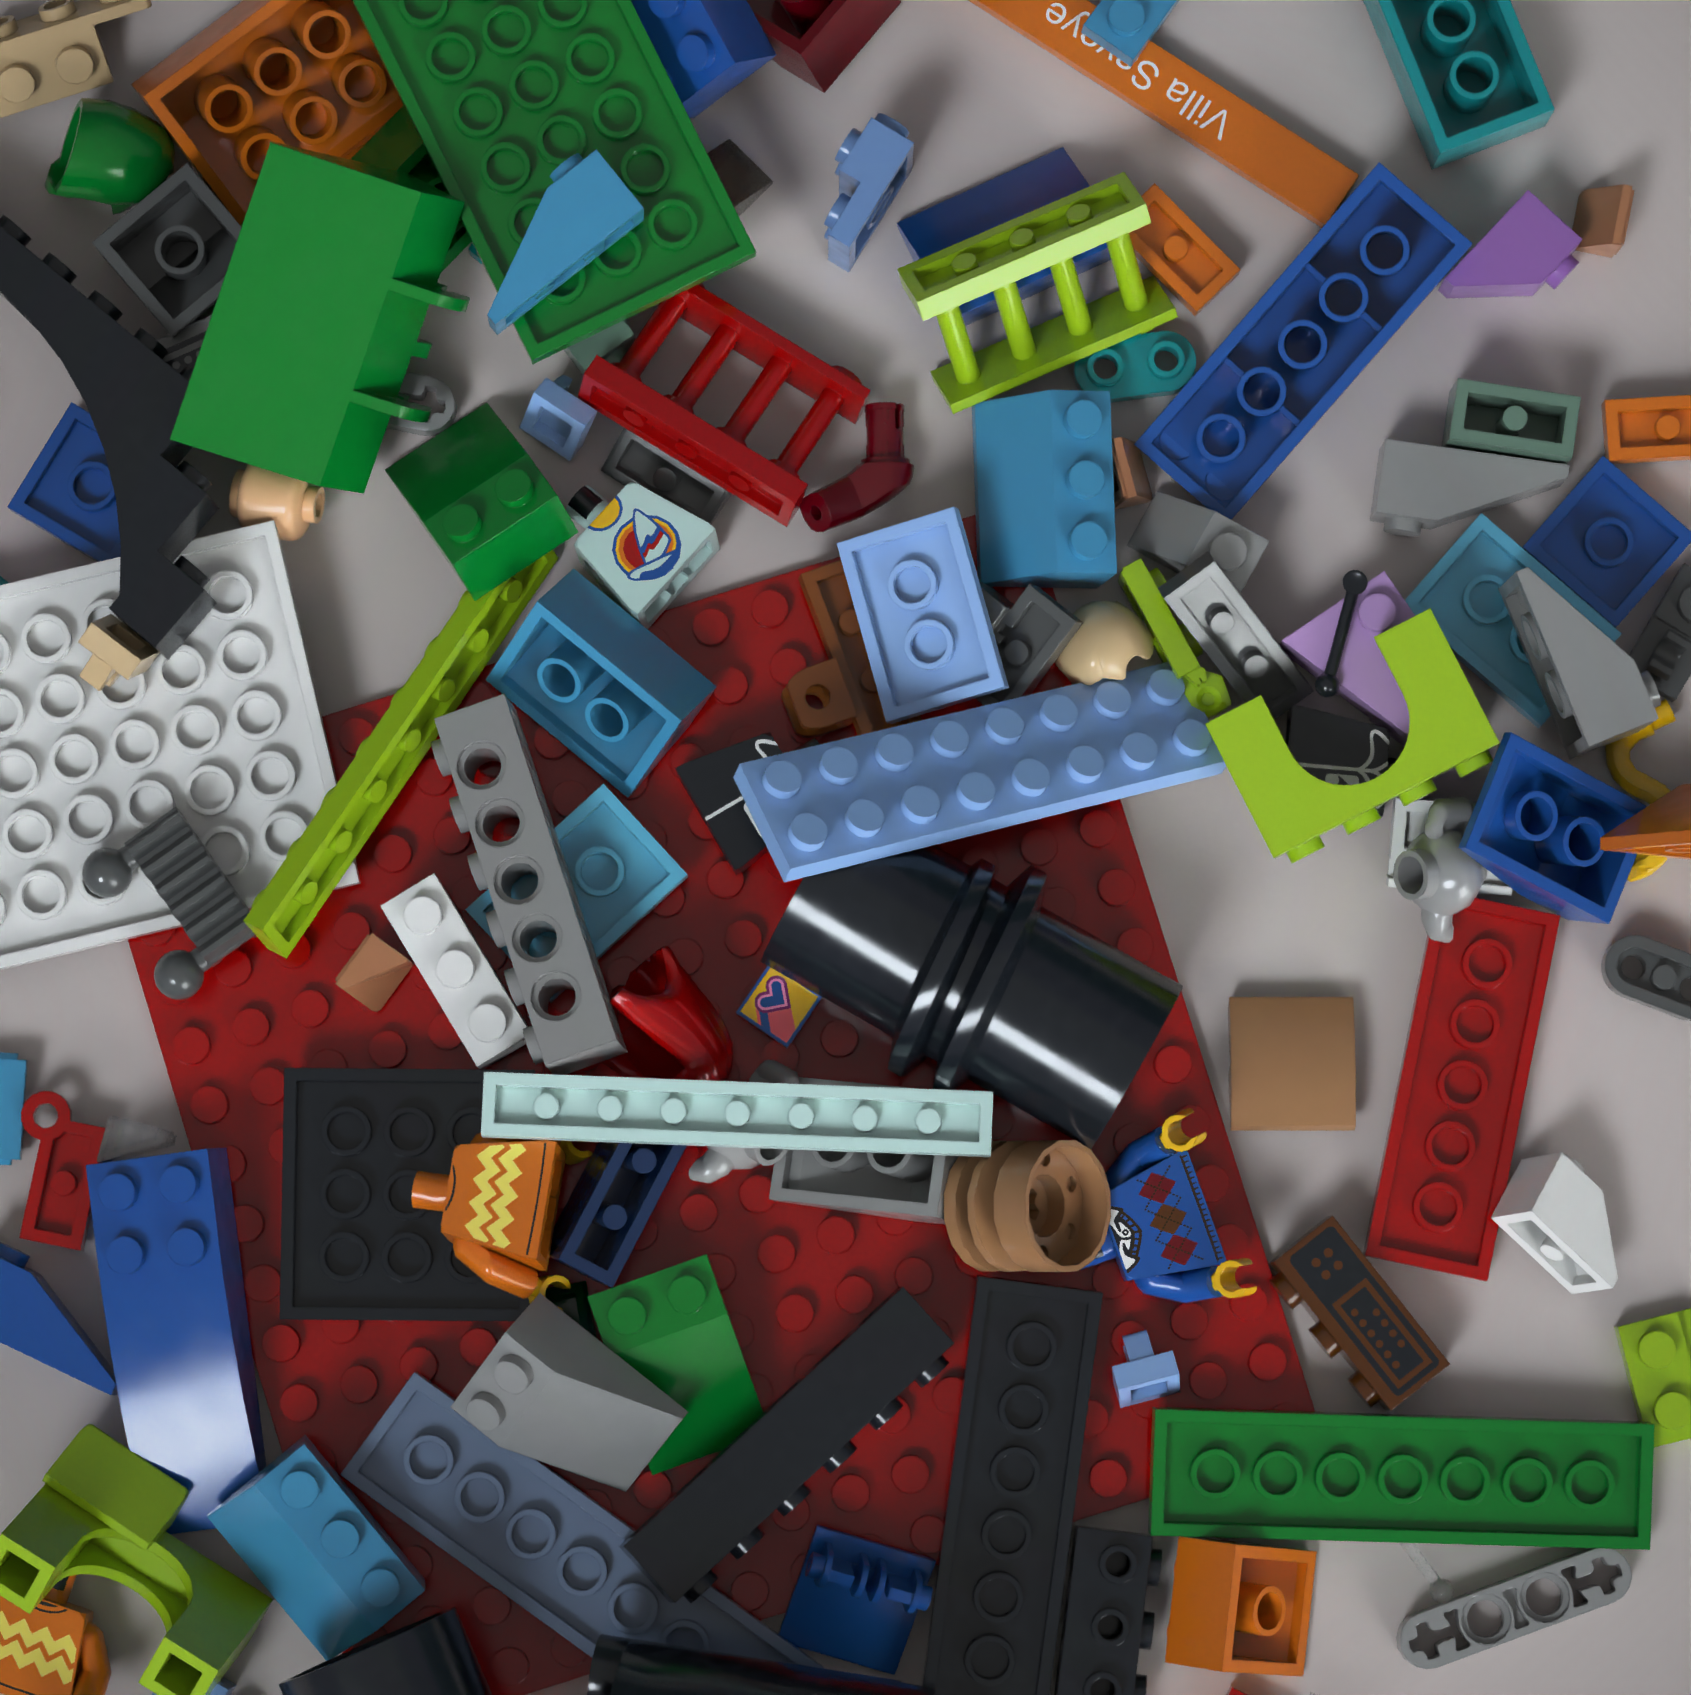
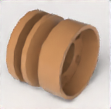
M1076 1140L992 1141L991 1157L959 1156L949 1171L944 1191V1222L951 1245L964 1263L978 1271H1079L1091 1263L1097 1256L1106 1240L1111 1219V1195L1104 1168L1093 1151Z

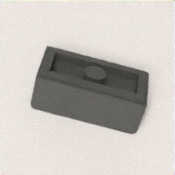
M626 428L621 432L601 468L602 472L622 485L626 486L630 482L637 483L711 525L732 494Z

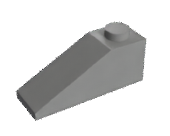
M1385 439L1379 449L1370 521L1384 523L1383 531L1390 534L1420 536L1421 528L1431 530L1558 488L1568 478L1570 465Z

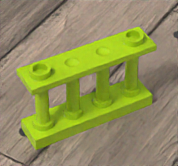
M1125 172L897 269L903 289L922 320L925 321L934 316L937 317L951 363L932 370L930 373L935 385L953 414L980 402L987 401L996 395L1133 336L1147 333L1156 326L1178 317L1176 308L1154 275L1142 280L1129 233L1152 222L1147 204ZM1106 243L1120 290L1086 304L1073 257ZM1050 267L1063 314L1030 328L1016 281ZM993 291L1007 339L973 352L959 306Z

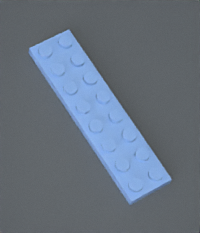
M1169 662L1128 671L1126 672V678L1123 680L1102 678L1093 685L1077 683L740 763L733 778L783 882H788L1222 774L1226 764L1205 723L1209 722L1205 712L1191 706L1184 694L1185 684L1183 679H1177Z

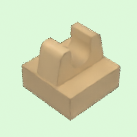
M109 614L91 622L78 643L93 653L79 676L95 689L101 691L105 685L112 686L120 675L129 680L146 672L159 652L114 615Z

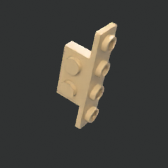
M51 0L42 4L38 8L39 14L17 21L13 15L1 16L0 118L112 83L113 75L95 25L147 9L152 6L151 0H80L76 2L74 0Z

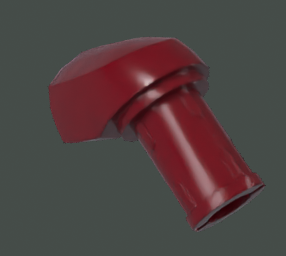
M877 402L864 406L867 438L866 458L862 459L861 464L857 465L845 476L803 498L800 510L811 530L824 532L857 520L885 505L910 485L913 478L914 465L910 464V460L904 457L903 404Z

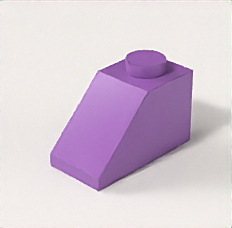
M1527 190L1445 277L1438 291L1448 299L1533 296L1545 282L1555 290L1579 264L1572 254L1583 239L1534 194Z

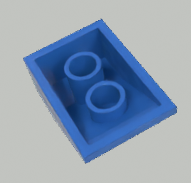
M1505 732L1458 848L1518 894L1567 920L1610 924L1637 854L1600 850V837L1647 806L1514 733Z

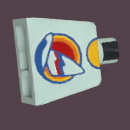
M634 482L626 484L611 502L589 485H585L575 493L566 507L568 515L586 529L574 544L579 562L610 599L647 629L720 550L716 529L711 524Z

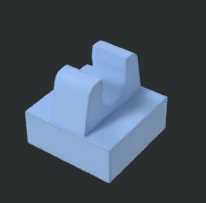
M562 375L554 381L546 377L533 393L519 428L568 461H571L583 446L597 410L568 392L573 380L570 377Z
M1147 1330L1122 1336L1123 1350L1127 1362L1112 1366L1113 1385L1120 1408L1181 1392L1180 1374L1173 1350L1154 1355Z

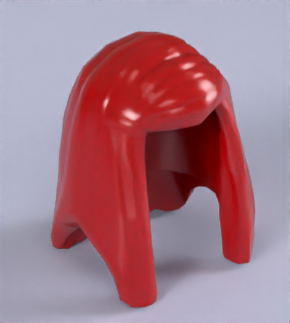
M663 946L629 973L626 985H617L611 992V1000L609 1002L615 1008L617 1021L628 1053L602 1061L601 1063L622 1077L726 1081L731 1072L733 1060V1046L728 1029L711 1002L679 964L672 949L668 946Z

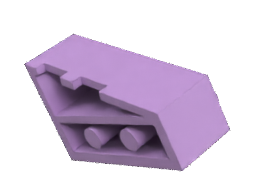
M1383 571L1368 581L1366 590L1358 595L1336 675L1340 687L1335 695L1337 697L1341 696L1369 717V721L1376 726L1389 729L1390 736L1402 746H1405L1409 733L1407 703L1374 637L1414 617L1415 614L1388 575ZM1344 598L1284 638L1279 644L1291 660L1315 678L1325 672Z

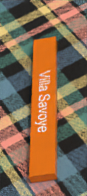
M968 0L1321 228L1338 210L1359 177V174L1152 41L1147 44L1130 67L1081 33L1084 23L1097 7L1088 0Z

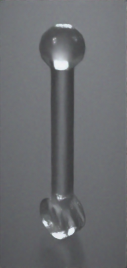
M1399 1543L1430 1584L1432 1599L1438 1603L1450 1601L1454 1595L1452 1583L1438 1576L1415 1543Z

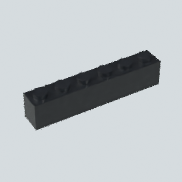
M904 1287L895 1290L619 1547L670 1603H676L682 1596L689 1603H692L718 1579V1576L711 1570L729 1552L738 1560L765 1535L758 1525L775 1509L784 1517L809 1495L811 1490L804 1482L823 1466L831 1473L856 1451L857 1447L851 1439L869 1423L875 1430H878L903 1407L897 1396L915 1380L922 1388L936 1377L949 1364V1361L942 1354L954 1342Z

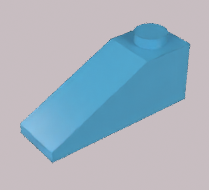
M597 149L585 159L579 153L574 154L551 173L550 178L554 183L546 189L487 314L489 326L497 335L644 221L643 206Z

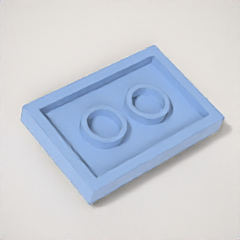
M947 508L836 543L887 723H896L1009 688L958 508Z

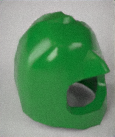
M81 98L71 117L60 156L51 164L44 186L49 194L65 198H82L111 205L113 215L125 212L166 181L168 175L174 173L175 150L173 140L168 131L157 121L135 108L106 99Z

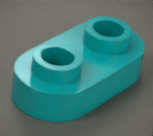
M1172 331L1143 333L1075 361L1073 378L1078 390L1110 391L1111 403L1169 396L1180 392L1193 377L1196 369V354L1191 343L1178 333ZM1163 351L1172 353L1176 357L1177 366L1170 371L1159 369L1154 361V357L1158 353ZM1107 359L1114 363L1117 372L1113 377L1103 379L1095 374L1093 365L1098 360Z

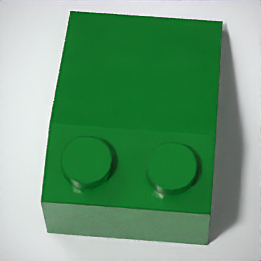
M487 402L385 469L396 488L474 601L578 533L556 492L525 449Z
M707 1254L587 1297L603 1344L688 1411L683 1420L648 1463L652 1475L723 1450L763 1413Z

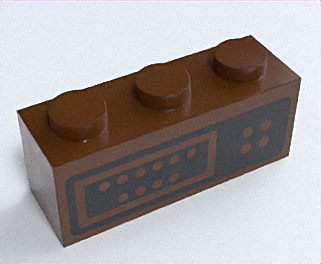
M1333 1215L1323 1219L1269 1262L1277 1273L1269 1280L1271 1285L1292 1310L1300 1303L1316 1322L1308 1331L1331 1359L1340 1353L1355 1373L1347 1378V1380L1369 1408H1372L1379 1402L1384 1410L1392 1411L1450 1365Z

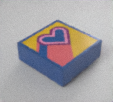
M767 966L736 1011V1014L788 1049L823 997Z

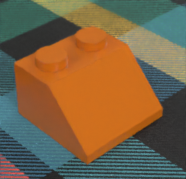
M1179 1536L1177 1556L1174 1564V1583L1170 1619L1167 1627L1165 1662L1220 1672L1303 1677L1317 1551Z

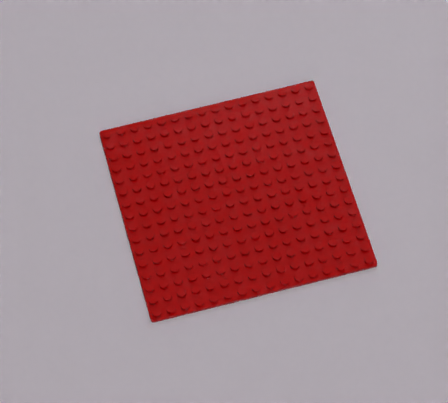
M976 515L963 518L962 522L977 571ZM840 557L665 610L655 620L648 630L717 687L691 725L628 798L511 702L517 711L554 827L560 824L604 783L688 874L686 880L598 959L610 1000L613 989L617 985H626L629 973L637 968L655 951L663 946H668L672 949L679 964L714 1006L728 1029L733 1046L732 1069L726 1081L749 1082V1078L765 1060H775L796 1071L798 1076L803 1078L920 1089L933 1088L937 1065L935 1060L927 1057L904 1077L889 1071L887 1068L893 1037L825 998L820 1000L788 1049L736 1014L740 1005L767 968V965L760 961L779 921L803 878L783 882L769 851L748 869L736 876L678 778L675 769L686 762L768 732L771 733L782 753L790 752L813 738H816L819 744L858 736L852 723L850 726L813 738L799 737L793 730L781 698L782 691L796 673L829 660L798 578L802 573L841 560ZM1027 587L992 588L1015 604ZM1041 588L1057 601L1053 588ZM1054 662L1031 694L1073 684ZM496 663L485 666L455 711L502 694L486 681ZM394 694L322 716L337 783L355 758L362 741L371 735L390 707ZM806 695V701L809 706L815 709L823 708V703L819 697ZM971 699L920 716L922 720L984 705L976 699ZM430 747L355 857L361 884L332 891L287 959L268 950L258 937H253L224 957L223 961L215 967L205 971L203 984L196 994L187 999L176 1000L165 996L157 988L154 980V969L158 960L167 952L173 950H186L190 952L196 948L194 942L185 933L184 928L178 927L128 939L191 1151L208 1148H227L252 1354L282 1453L306 1435L425 1579V1591L377 1631L342 1653L416 1621L456 1607L492 1695H526L589 1675L592 1657L340 1475L415 1371L456 1400L498 1341L515 1321L280 1319L284 1068L481 1070L476 1066L380 905L434 873L441 881L513 1001L504 974V970L513 968L511 959L501 948L496 946L494 940L466 911L487 889L480 891L475 883L467 855L476 853L470 831L460 832L450 807L449 798L458 795L452 774L445 777L442 776L432 747ZM490 761L481 765L476 771L474 783L485 785L494 781L500 773L501 763ZM1120 799L935 845L970 866L981 858L996 866L994 879L1006 886L1031 865L1041 869L1047 874L1042 902L1043 907L1178 982ZM506 818L500 821L494 828L493 841L504 842L514 837L519 829V819ZM372 933L414 964L378 1012L370 1010L335 984L338 974L366 936ZM566 989L552 1003L549 1001L548 1014L560 1016L567 1013L575 1003V991ZM1182 991L1120 1103L1091 1150L1106 1172L1127 1144L1155 1128L1163 1126L1165 1120L1186 1108L1193 1109L1194 1113L1186 1116L1181 1121L1182 1132L1189 1138H1194L1205 1131L1207 1136L1202 1143L1189 1149L1188 1153L1226 1260L1249 1258L1253 1262L1251 1265L1239 1266L1235 1272L1236 1283L1241 1288L1257 1286L1256 1292L1249 1296L1238 1298L1221 1296L1181 1303L1146 1295L1137 1288L1134 1280L1123 1281L1115 1258L1074 1272L978 1271L964 1263L951 1245L946 1225L908 1221L770 1200L769 1194L774 1164L770 1166L760 1164L752 1169L731 1170L728 1175L711 1184L693 1181L689 1177V1169L698 1158L705 1154L708 1148L707 1146H686L613 1287L707 1254L763 1412L890 1294L899 1288L904 1287L954 1342L942 1354L949 1361V1364L936 1377L922 1388L914 1380L897 1396L903 1407L878 1430H875L868 1423L851 1439L857 1449L847 1460L831 1473L822 1466L804 1482L811 1492L802 1502L784 1517L775 1509L758 1525L765 1535L746 1554L737 1560L729 1552L711 1569L718 1576V1579L712 1584L713 1587L760 1621L785 1613L817 1525L936 1560L935 1565H938L977 1275L1086 1289L1103 1293L1073 1522L1149 1498L1152 1407L1315 1412L1278 1293L1269 1281L1272 1278L1270 1267ZM526 1005L516 1006L528 1027L532 1026ZM526 1044L484 1069L535 1070L536 1074H553L545 1066L544 1062L538 1064L533 1062ZM601 1062L566 1074L622 1077ZM967 1080L956 1089L988 1091L970 1080ZM993 1094L992 1141L1074 1140ZM571 1141L577 1150L591 1151L592 1153L598 1142ZM591 1156L577 1164L569 1165L565 1163L555 1224ZM550 1257L547 1272L536 1270L538 1277L548 1275L564 1276L569 1280L570 1284L586 1281L589 1296L611 1288L589 1279ZM549 1284L547 1288L555 1287V1286L552 1285V1284ZM593 1315L597 1339L603 1343ZM1147 1330L1154 1355L1173 1350L1180 1374L1181 1392L1120 1408L1113 1385L1112 1366L1127 1362L1123 1350L1122 1336ZM721 1451L655 1475L651 1474L647 1464L626 1492L547 1463L544 1464L637 1530Z

